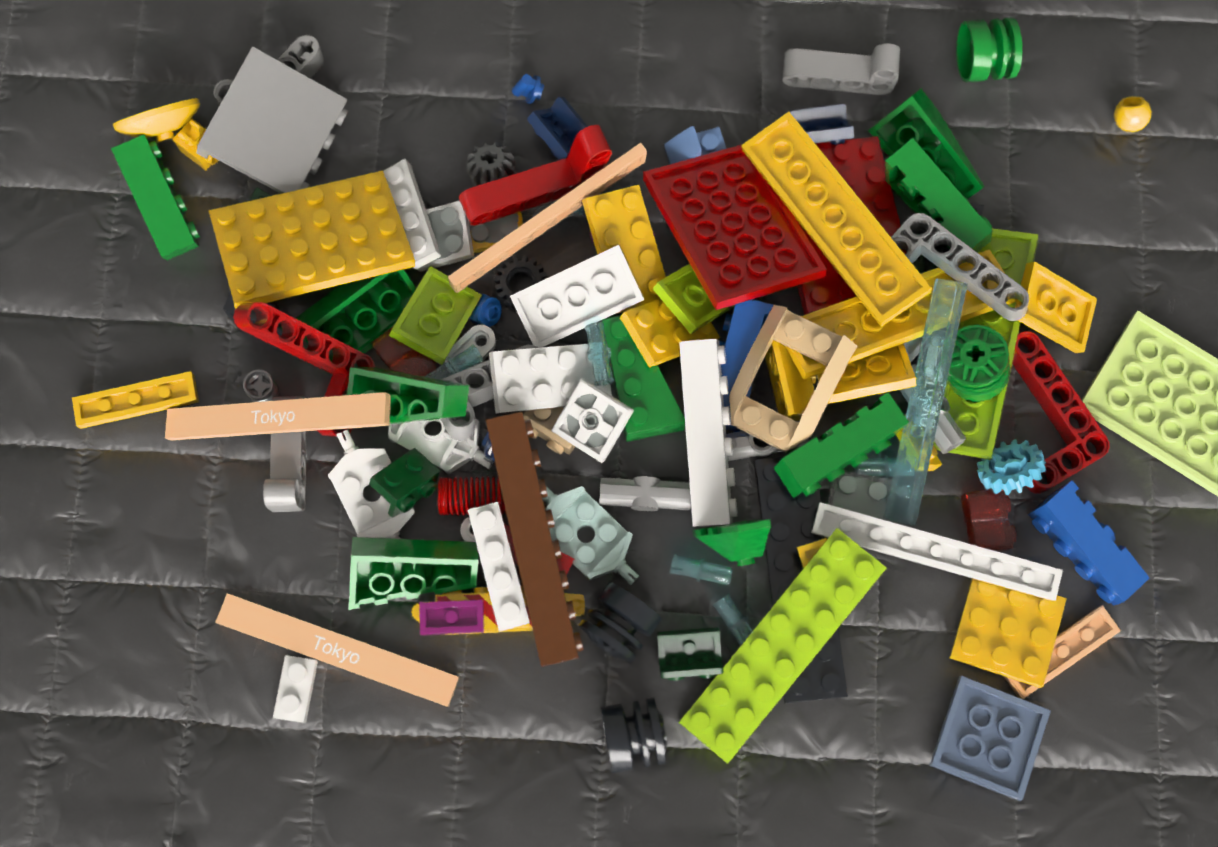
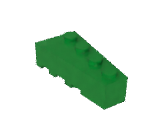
M913 138L885 160V181L891 186V190L915 214L924 213L976 252H979L991 242L993 233L991 223L987 218L975 211L967 198L957 190Z
M620 316L603 319L602 334L604 342H606L607 357L616 398L634 409L624 427L626 442L685 430V418L658 365L649 368L621 321Z
M888 392L881 396L871 408L868 409L865 406L844 422V426L841 422L822 434L820 440L816 437L782 458L776 464L774 470L793 498L802 493L807 497L821 488L819 483L823 480L828 479L829 482H832L845 473L843 468L850 464L853 468H856L869 459L868 453L874 450L876 454H879L890 447L892 444L889 440L903 429L909 421Z

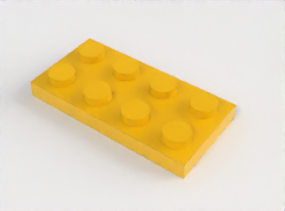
M639 185L583 199V207L597 254L620 245L644 297L643 301L615 314L661 299L655 293L653 287L657 282L666 278Z

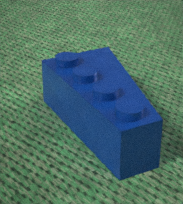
M751 299L735 304L733 313L726 314L722 329L728 332L726 341H719V346L724 345L726 352V364H721L722 376H727L728 394L723 395L724 407L729 406L730 409V392L755 339L773 308V304ZM750 386L746 395L748 398L750 397L752 386ZM731 423L730 425H725L726 430L740 432V429L732 426Z
M1071 480L1052 492L1028 515L1033 519L1032 524L1040 533L1047 534L1051 538L1056 551L1062 556L1068 557L1076 565V572L1082 578L1090 580L1097 588L1096 592L1102 600L1111 603L1113 606L1123 603L1150 577L1126 547L1122 545L1117 546L1114 543L1116 540L1115 533L1108 525H1104L1095 519L1093 513L1096 509L1089 500L1084 502L1080 500L1075 493L1079 488Z

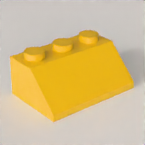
M773 340L765 355L777 412L794 421H800L815 391L813 384L816 383V375L803 379L785 345Z

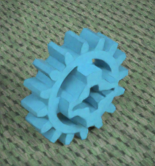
M1015 439L1010 445H1006L1003 441L1000 443V448L994 449L991 460L982 459V461L977 462V473L980 482L984 484L986 490L992 488L995 494L1004 490L1005 494L1009 495L1013 489L1020 493L1025 485L1032 488L1034 486L1032 481L1041 480V473L1046 472V462L1042 450L1039 451L1036 444L1030 446L1027 440L1018 444Z

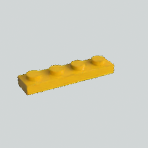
M192 371L72 397L76 426L82 429L198 403L199 398L195 376Z

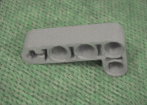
M309 35L296 39L277 59L308 78H311L324 62L318 41ZM222 80L214 87V97L219 106L233 82L232 80Z
M880 44L874 48L871 56L790 49L784 54L782 80L786 85L794 87L877 95L888 94L893 91L899 77L900 48L894 44Z
M524 345V346H521V347L516 348V349H514V350H517V349L538 348V347H536V346H534V345ZM490 360L441 379L459 384H478L481 386L479 388L469 386L466 416L441 419L447 433L455 440L464 441L473 435L475 413L472 407L494 398ZM462 419L467 421V423L461 425L455 423V421Z
M276 396L272 398V401L305 399V396ZM306 431L271 434L270 479H265L263 496L265 506L272 512L305 510Z

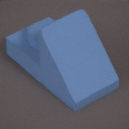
M691 126L664 144L670 164L726 149L720 127L696 133L694 126Z

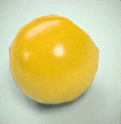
M1131 96L1123 98L1116 105L1113 116L1116 125L1123 131L1136 132L1142 130L1150 122L1152 111L1150 104L1143 97Z

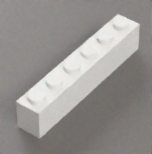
M717 339L679 342L693 526L733 523L732 517H737L736 498L731 499L730 486H735L734 468H729L728 456L733 455L732 438L726 437L725 426L731 423L729 406L724 407L723 395L728 394L727 376H722L721 364H726L725 346H719V340Z

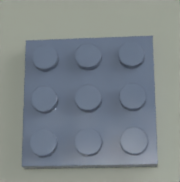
M959 676L929 765L1022 801L1051 710L969 678Z

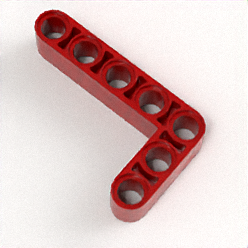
M591 125L582 129L576 135L567 158L469 188L462 192L458 198L470 225H481L559 200L605 168L612 155V150L599 125Z
M244 303L239 305L234 311V322L241 330L332 374L333 376L324 397L343 396L344 390L348 392L350 367H354L355 362L358 367H375L374 361L368 355L266 303ZM252 309L255 311L257 317L256 322L254 324L250 319V313ZM279 323L283 328L281 337L277 333ZM305 336L308 339L307 349H305L303 345V340ZM330 350L333 352L332 362L329 359ZM353 428L317 431L321 435L337 437L336 434L342 432L343 437H345L343 431L348 429L349 433H351Z
M1024 331L1017 335L1012 365L1067 444L1065 448L1045 459L1046 472L1042 473L1046 475L1047 484L1033 480L1034 486L1032 488L1026 486L1030 492L1041 494L1105 456L1109 451L1110 444L1108 438L1035 333ZM1018 343L1025 344L1029 349V353L1022 352L1018 347ZM1035 367L1042 369L1045 372L1046 378L1039 377L1035 372ZM1052 392H1056L1061 396L1062 403H1058L1053 399ZM1069 417H1073L1078 421L1079 428H1074L1070 424ZM1086 442H1090L1095 446L1096 454L1091 453L1087 449ZM1062 457H1066L1071 461V469L1063 466L1061 462Z

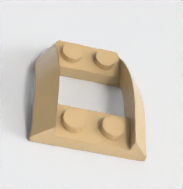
M774 305L755 339L730 392L731 425L784 452L797 447L798 444L812 437L857 345L845 335L842 337L789 311L788 307ZM773 340L827 366L799 423L746 397Z

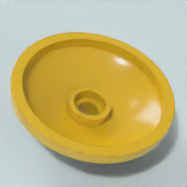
M198 98L168 104L127 117L112 125L115 131L134 138L145 135L147 138L156 137L157 142L174 138L173 131L180 129L191 120L198 111L200 102Z

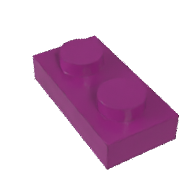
M483 600L419 602L420 635L484 633Z

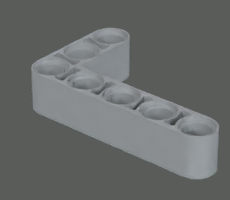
M924 213L913 214L891 237L900 249L907 251L905 256L912 264L922 254L1005 319L1017 321L1022 319L1027 313L1029 295L1021 285ZM918 227H923L927 230L922 235H916L912 231ZM939 245H947L950 247V250L945 253H939L935 248ZM967 262L971 263L974 268L970 271H963L958 266ZM991 280L996 282L998 287L986 289L982 284L985 281ZM1009 299H1018L1022 305L1018 308H1011L1006 302Z

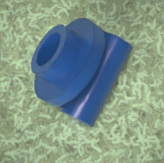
M525 74L512 88V93L517 97H526V102L532 104L535 99L539 100L541 98L544 84L541 83L540 76L534 75L532 78L530 75Z
M482 294L469 321L476 325L481 324L488 327L495 325L500 319L502 312L499 300Z

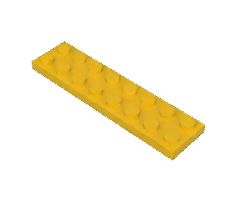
M787 112L741 145L746 156L881 327L932 292L931 286L790 112Z
M990 249L978 253L1005 273ZM967 262L958 266L963 271H970L974 268L971 263ZM938 267L921 273L922 277L931 286L932 292L882 327L858 297L801 317L842 337L845 335L854 342L857 348L848 362L851 363L993 311V309ZM991 280L985 281L982 284L986 289L998 287V284ZM1009 299L1006 302V304H1012L1016 302L1017 299ZM785 346L803 379L824 373L826 365Z

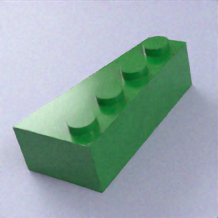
M141 135L111 148L161 257L169 260L199 247L196 239L200 237V234L194 222H188L184 213L188 210L182 196L180 194L176 195L172 186L175 184L174 178L169 168H165L160 157H163L156 141H150L145 135Z
M350 367L347 395L384 392L390 394L389 424L466 416L469 385L376 367Z
M352 537L349 610L360 608V605L374 602L375 605L388 603V600L406 597L407 600L419 598V594L435 592V594L475 588L478 570L476 542Z

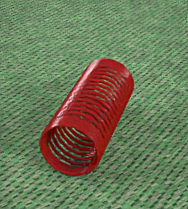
M472 476L470 477V508L468 505V478L465 477L464 509L462 477L459 478V509L457 505V478L454 477L453 509L452 478H439L438 510L441 516H448L449 514L454 516L455 512L458 516L460 513L464 516L466 512L469 515L468 510L474 508V481ZM482 476V477H481V506H484V505H485V498H484V477ZM489 476L486 478V505L490 504ZM493 476V477H492V503H495V502H496V497H495V477ZM479 477L475 479V508L480 507ZM497 477V502L503 515L504 511L506 513L504 499L501 504V486L499 477Z

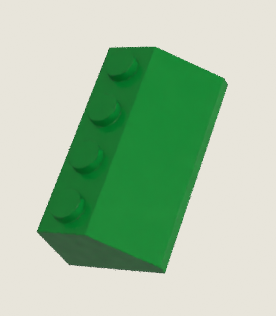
M404 269L342 284L295 319L365 354L390 334L415 292L416 287ZM305 336L304 340H305V341L307 342V344H308V339H307V337ZM332 350L329 351V359L331 362L333 360Z

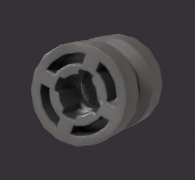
M253 370L244 378V391L253 402L272 401L273 397L279 395L277 383L264 370Z

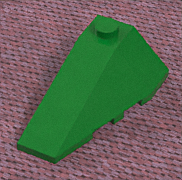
M922 88L868 130L873 137L878 136L881 148L889 156L913 138L957 190L967 199L984 188L982 181L939 110Z
M752 519L695 529L692 532L694 537L728 561H736L737 566L754 564L755 557L763 556L771 525L770 520Z

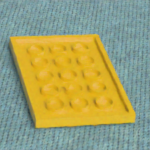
M383 171L208 210L235 309L244 303H268L415 267V259Z

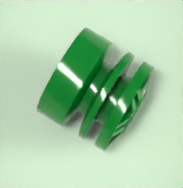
M1007 17L1002 20L995 18L990 21L989 25L984 20H971L961 23L957 34L956 56L959 74L965 83L987 80L989 74L994 80H999L1003 77L1005 79L1017 77L1022 63L1023 47L1020 26L1015 18Z
M983 325L965 326L954 332L945 343L943 360L947 382L955 394L965 400L978 402L990 400L1001 393L1008 383L1010 360L1007 343L999 332ZM974 355H980L978 362H972Z

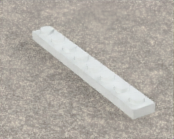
M820 502L818 505L811 533L829 538L835 529L838 528L863 548L1044 599L1056 600L1063 572L1061 569Z

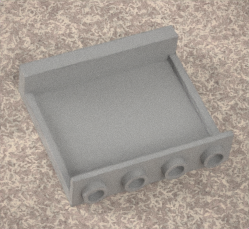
M252 46L197 145L196 154L206 159L210 155L281 194L308 188L309 184L304 181L309 172L315 175L322 159L318 155L322 148L329 149L335 137L331 133L335 123L339 126L343 123L348 113V110L344 109L348 99Z

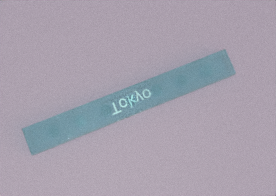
M935 278L915 371L916 386L912 387L906 413L909 423L903 428L884 515L885 519L909 525H916L966 296L967 283Z

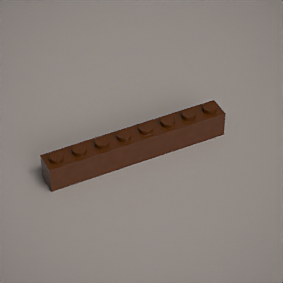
M522 412L487 419L486 424L541 667L578 659V652L583 651L580 632L573 633L570 622L576 619L573 602H566L563 590L569 589L565 570L559 571L556 559L562 558L558 539L552 541L549 528H554L555 524L551 509L545 510L542 498L548 497L545 480H538L535 468L541 467L538 450H531L528 439L534 437L531 420H524Z

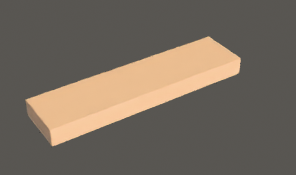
M1103 605L1098 606L1057 635L1044 684L1121 631ZM1003 676L1020 699L1026 698L1038 689V687Z

